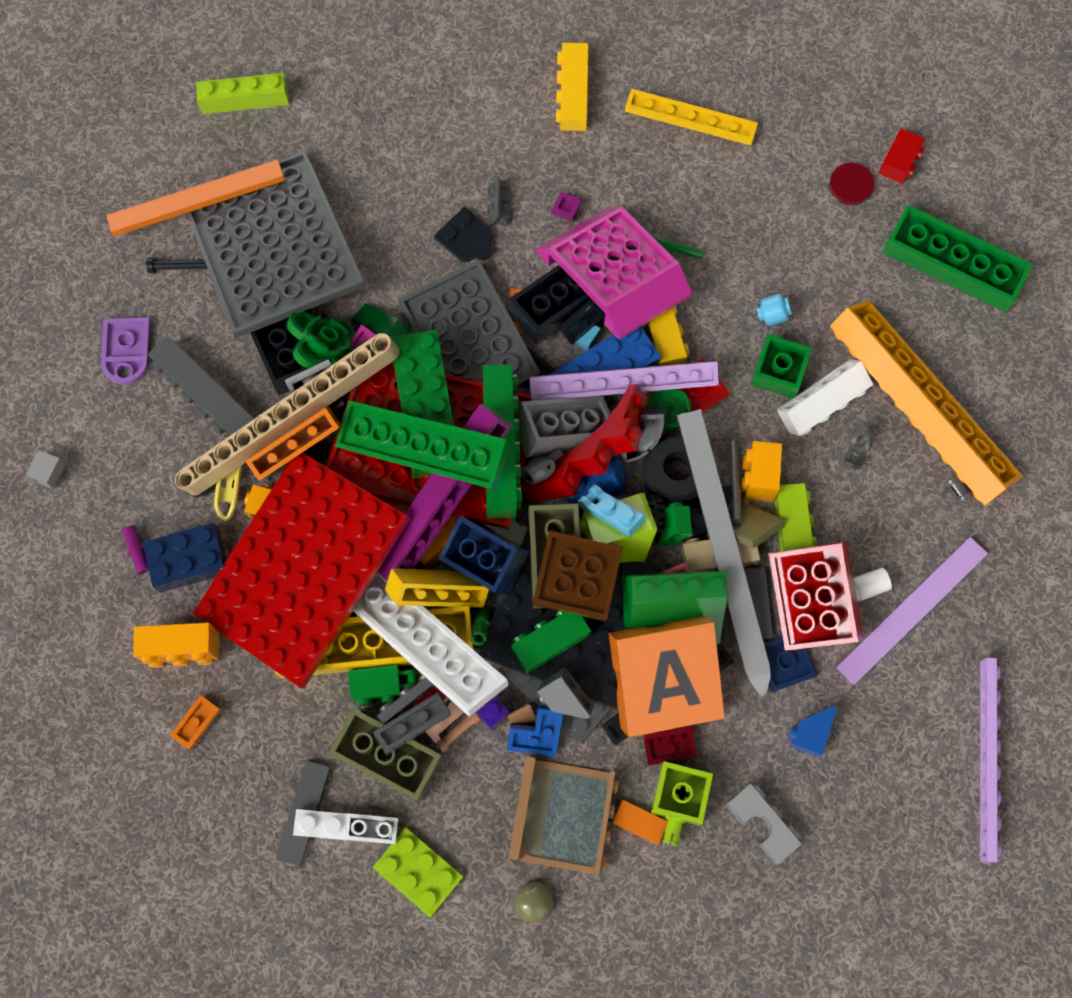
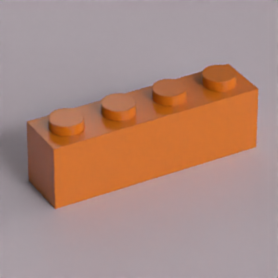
M327 405L249 457L245 462L260 481L337 430L341 423L329 405Z

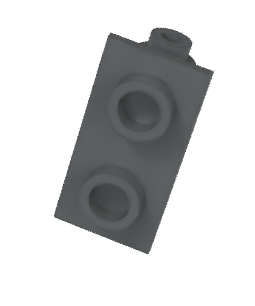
M500 176L492 184H489L487 196L490 197V204L487 208L489 226H492L495 221L499 222V225L505 226L510 221V206L502 204V202L509 204L511 187L506 181L500 182Z

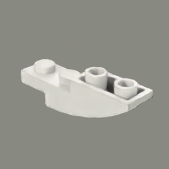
M296 809L293 836L395 844L398 818Z

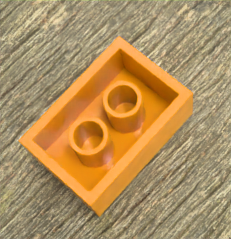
M210 623L134 627L133 657L139 659L143 664H148L150 668L163 667V663H173V666H188V662L197 661L198 665H211L212 660H219V632Z

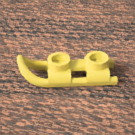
M242 465L216 484L214 507L218 516L225 522L231 519L238 501ZM222 480H226L225 488H221ZM219 502L231 504L227 516L222 514Z

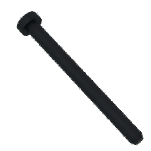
M154 258L146 259L148 274L155 273V270L208 269L205 260L155 261Z

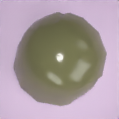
M535 881L529 882L522 886L515 894L513 903L515 913L524 922L538 923L552 912L554 898L552 891L545 884Z

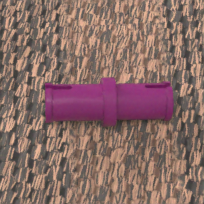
M131 525L123 528L121 533L128 547L126 552L133 560L137 575L148 572L144 546L141 543L136 526Z

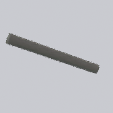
M730 440L732 523L739 524L742 522L739 441Z

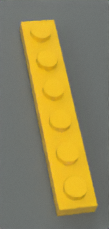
M632 88L625 106V112L750 146L752 145L758 122Z

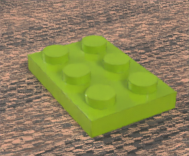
M406 827L396 838L395 844H391L372 867L430 918L463 878L458 871Z

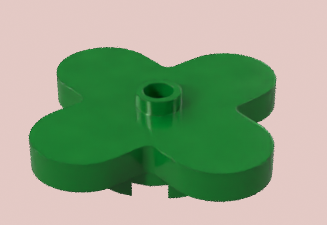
M305 311L301 313L293 312L287 321V328L292 335L300 340L293 350L295 360L308 369L326 360H329L331 366L354 351L350 346V340L355 335V331L350 323L338 317L323 320L320 319L321 316L314 317Z

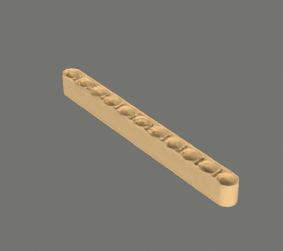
M379 333L181 469L175 476L176 486L191 495L201 494L246 463L245 461L249 457L394 361L399 355L398 345L387 334Z

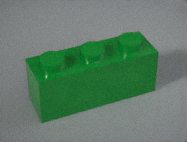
M559 611L555 614L557 618L550 622L546 619L534 627L536 629L529 635L524 632L513 639L515 643L511 645V649L527 674L590 636L591 630L582 616Z

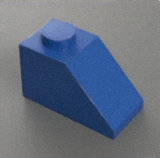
M830 707L797 723V726L792 725L788 735V739L791 740L790 747L815 757L822 756L837 708Z

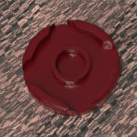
M853 162L844 163L836 167L829 181V189L833 197L835 196L842 204L851 206L859 205L867 200L874 188V179L871 172L863 165Z

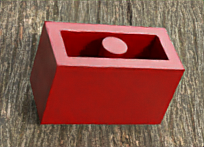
M900 128L878 173L903 184L906 177L910 179L916 168L915 165H912L914 160L919 161L925 148L921 147L925 138Z

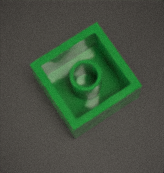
M767 334L750 385L793 399L800 388L812 348Z

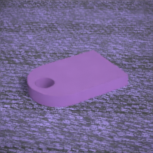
M149 317L103 320L101 366L103 372L111 381L127 385L137 382L145 375L149 366L148 353L150 351L151 320ZM122 368H130V374L127 377H119V372Z

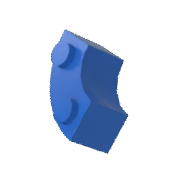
M611 458L606 473L582 477L575 496H568L566 498L568 503L578 504L577 501L582 496H586L589 493L588 490L593 485L599 486L603 492L612 497L623 494L627 474L619 458ZM595 500L593 503L597 505L599 501ZM578 505L579 517H581L584 510Z

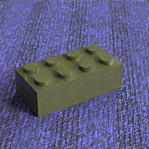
M578 504L529 506L532 600L549 531L580 537ZM533 605V609H535V608H545V607H540V606Z
M353 708L329 754L420 803L443 760L442 755L414 740H410L386 755L373 734L374 731L384 726V724Z

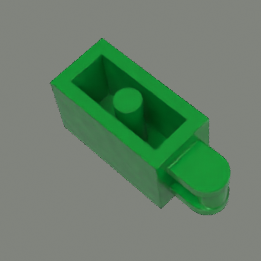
M398 665L348 670L350 700L353 703H357V706H369L375 700H382V703L390 701L394 703L397 701L396 698L401 697L399 694L406 687L417 685L416 670L400 671ZM400 677H407V684L401 685Z

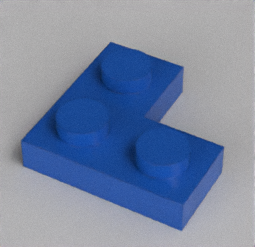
M538 704L535 726L510 724L507 750L556 756L563 714L552 712L547 705Z

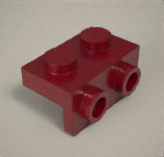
M693 726L644 734L643 743L647 765L654 766L662 764L663 761L672 763L698 758L693 736Z

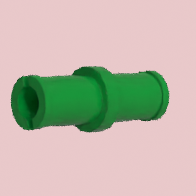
M480 607L479 611L477 610L476 618L472 622L471 642L475 645H483L487 639V632L492 617V612L487 607Z

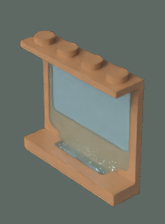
M526 756L508 859L599 875L600 870H605L607 855L603 854L604 844L609 845L611 829H607L608 818L613 819L615 804L611 803L612 793L617 794L619 778H614L615 771L604 772L540 761Z

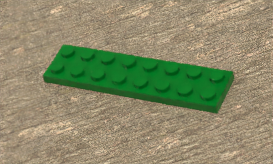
M348 401L335 447L497 491L511 441Z

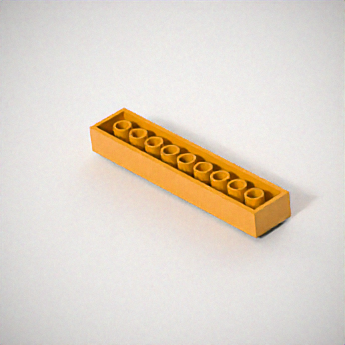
M869 300L848 307L830 325L835 336L845 343L852 356L862 361L867 373L877 380L880 388L890 395L896 407L909 417L911 424L922 432L927 443L935 447L941 454L942 460L954 469L959 480L967 484L978 501L984 505L988 504L1023 477Z

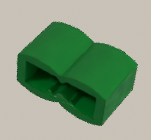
M680 502L669 504V507L664 509V513H666V517H664L665 525H663L664 530L661 532V536L656 537V546H675L680 544L682 540L692 536L690 506H684Z

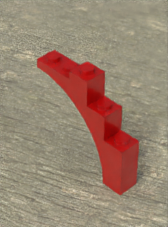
M629 385L622 400L607 420L586 440L554 462L555 470L549 478L535 485H530L522 479L521 493L529 503L575 496L582 477L606 473L612 455L637 451L643 432L638 427L640 415L644 412L648 401L638 385Z

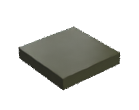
M749 504L741 507L742 522L739 524L732 523L736 541L750 548H755L784 527V519Z

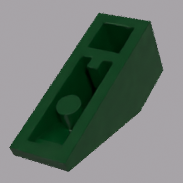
M367 303L351 319L358 326L363 325L376 335L384 333L389 337L416 333L397 318Z

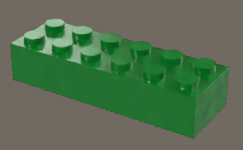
M908 204L882 251L883 254L1005 313L1015 302L1033 266L1032 263Z
M437 330L390 337L399 347V355L394 360L402 414L454 426ZM411 468L413 479L431 476L432 474Z
M484 365V406L497 412L512 425L503 438L511 441L497 491L486 488L487 518H516V511L521 510L522 501L520 487L521 467L519 464L520 442L518 441L517 374H512V365Z

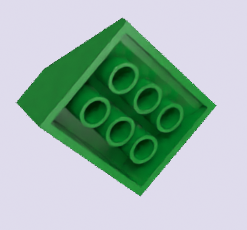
M712 570L623 575L624 630L638 627H657L671 621L706 616L714 622L716 644H720L727 602V572Z

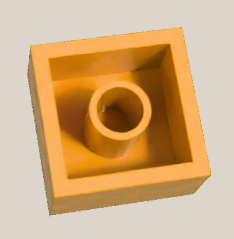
M753 441L750 449H746L742 460V470L746 471L744 478L741 479L740 487L741 492L744 493V500L773 502L780 488L782 444Z

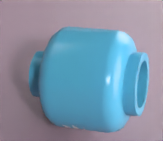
M780 293L762 298L760 302L761 307L757 308L759 320H764L768 326L785 323L789 320V315H792L789 298H784Z

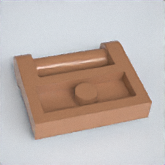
M444 694L441 698L450 710L451 716L425 731L443 753L449 750L448 746L473 724L477 725L481 722L476 713H473L470 717L467 715L461 723L441 739L438 734L464 713Z

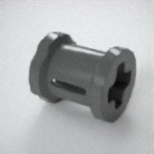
M957 476L943 485L955 497L957 505L973 495V491L969 490L967 485L960 481Z

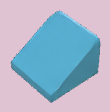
M594 326L575 344L588 351L599 337L601 328Z

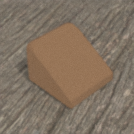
M526 705L508 714L510 724L533 726L536 723V718L530 705Z

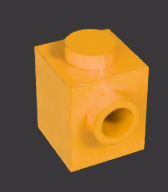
M261 484V487L253 485L252 490L247 492L244 512L248 517L254 518L273 488L272 486Z

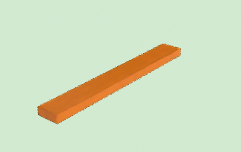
M277 159L109 214L107 219L113 237L283 182L285 179L279 161Z

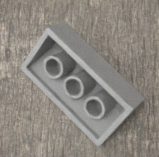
M603 396L521 402L519 404V440L526 458L548 456L556 449L561 450L562 454L569 452L593 434L611 414Z

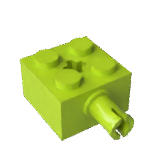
M663 761L650 812L651 814L666 817L665 819L668 820L664 839L662 840L663 843L670 844L671 835L673 834L671 845L678 846L682 824H685V822L698 826L703 824L713 777L712 773ZM682 787L684 788V793L688 794V796L679 800V795L675 794V791Z

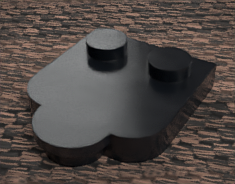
M465 206L434 235V239L461 262H470L474 258L485 260L491 256L493 251L490 227Z

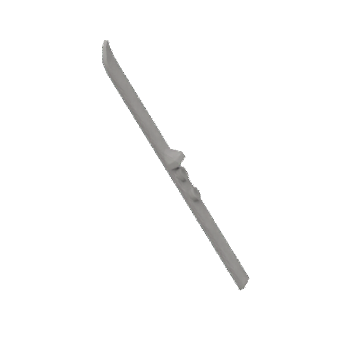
M701 409L677 415L713 549V560L717 565L718 571L727 572V606L743 666L750 683L761 696H764L768 690L771 678L770 665Z

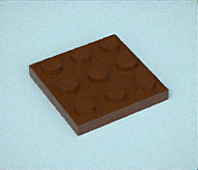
M549 531L532 605L607 621L623 547Z

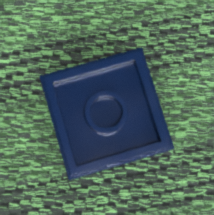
M783 636L764 642L770 665L771 678L769 689L771 693L818 676L807 648L785 651Z

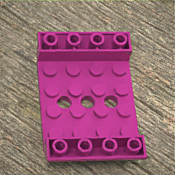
M622 206L606 208L535 249V252L548 266L557 262L605 312V326L618 340L692 296L691 289L679 262ZM631 246L637 247L638 249L629 250L626 247ZM609 257H615V258L618 257L619 260H617V261H611V260H609L608 258H609ZM590 268H600L601 270L598 272H593L590 270Z

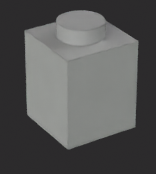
M38 450L26 476L36 483L54 489L66 463L60 459L61 455L54 451L48 450L45 453Z

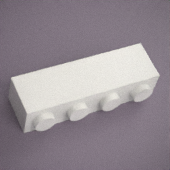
M849 359L777 409V412L789 433L803 436L808 434L817 423L828 420L830 414L836 410L847 407L849 401L864 395L873 383L862 361Z

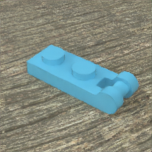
M593 485L588 490L589 493L577 501L581 509L629 537L646 521L644 514L603 492L597 485ZM595 500L599 501L597 505L593 503Z

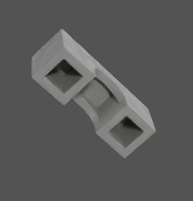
M749 784L725 805L741 824L746 823L752 817H760L767 823L768 835L758 845L775 865L780 864L801 845L798 840L800 835L791 825L787 827L781 820L783 815L774 805L771 807L764 800L766 798L765 793L757 785L753 787L752 784Z

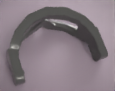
M860 425L856 430L844 459L845 467L853 470L862 467L866 459L863 452L869 451L872 443V433L869 427ZM858 436H867L866 445L856 449L860 460L857 464H854L849 459Z

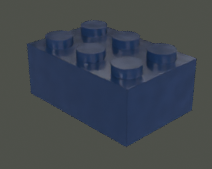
M460 515L438 559L494 593L509 595L530 551L483 523Z
M214 523L143 542L152 587L159 593L215 578L219 571L224 568V563L226 562L220 530Z

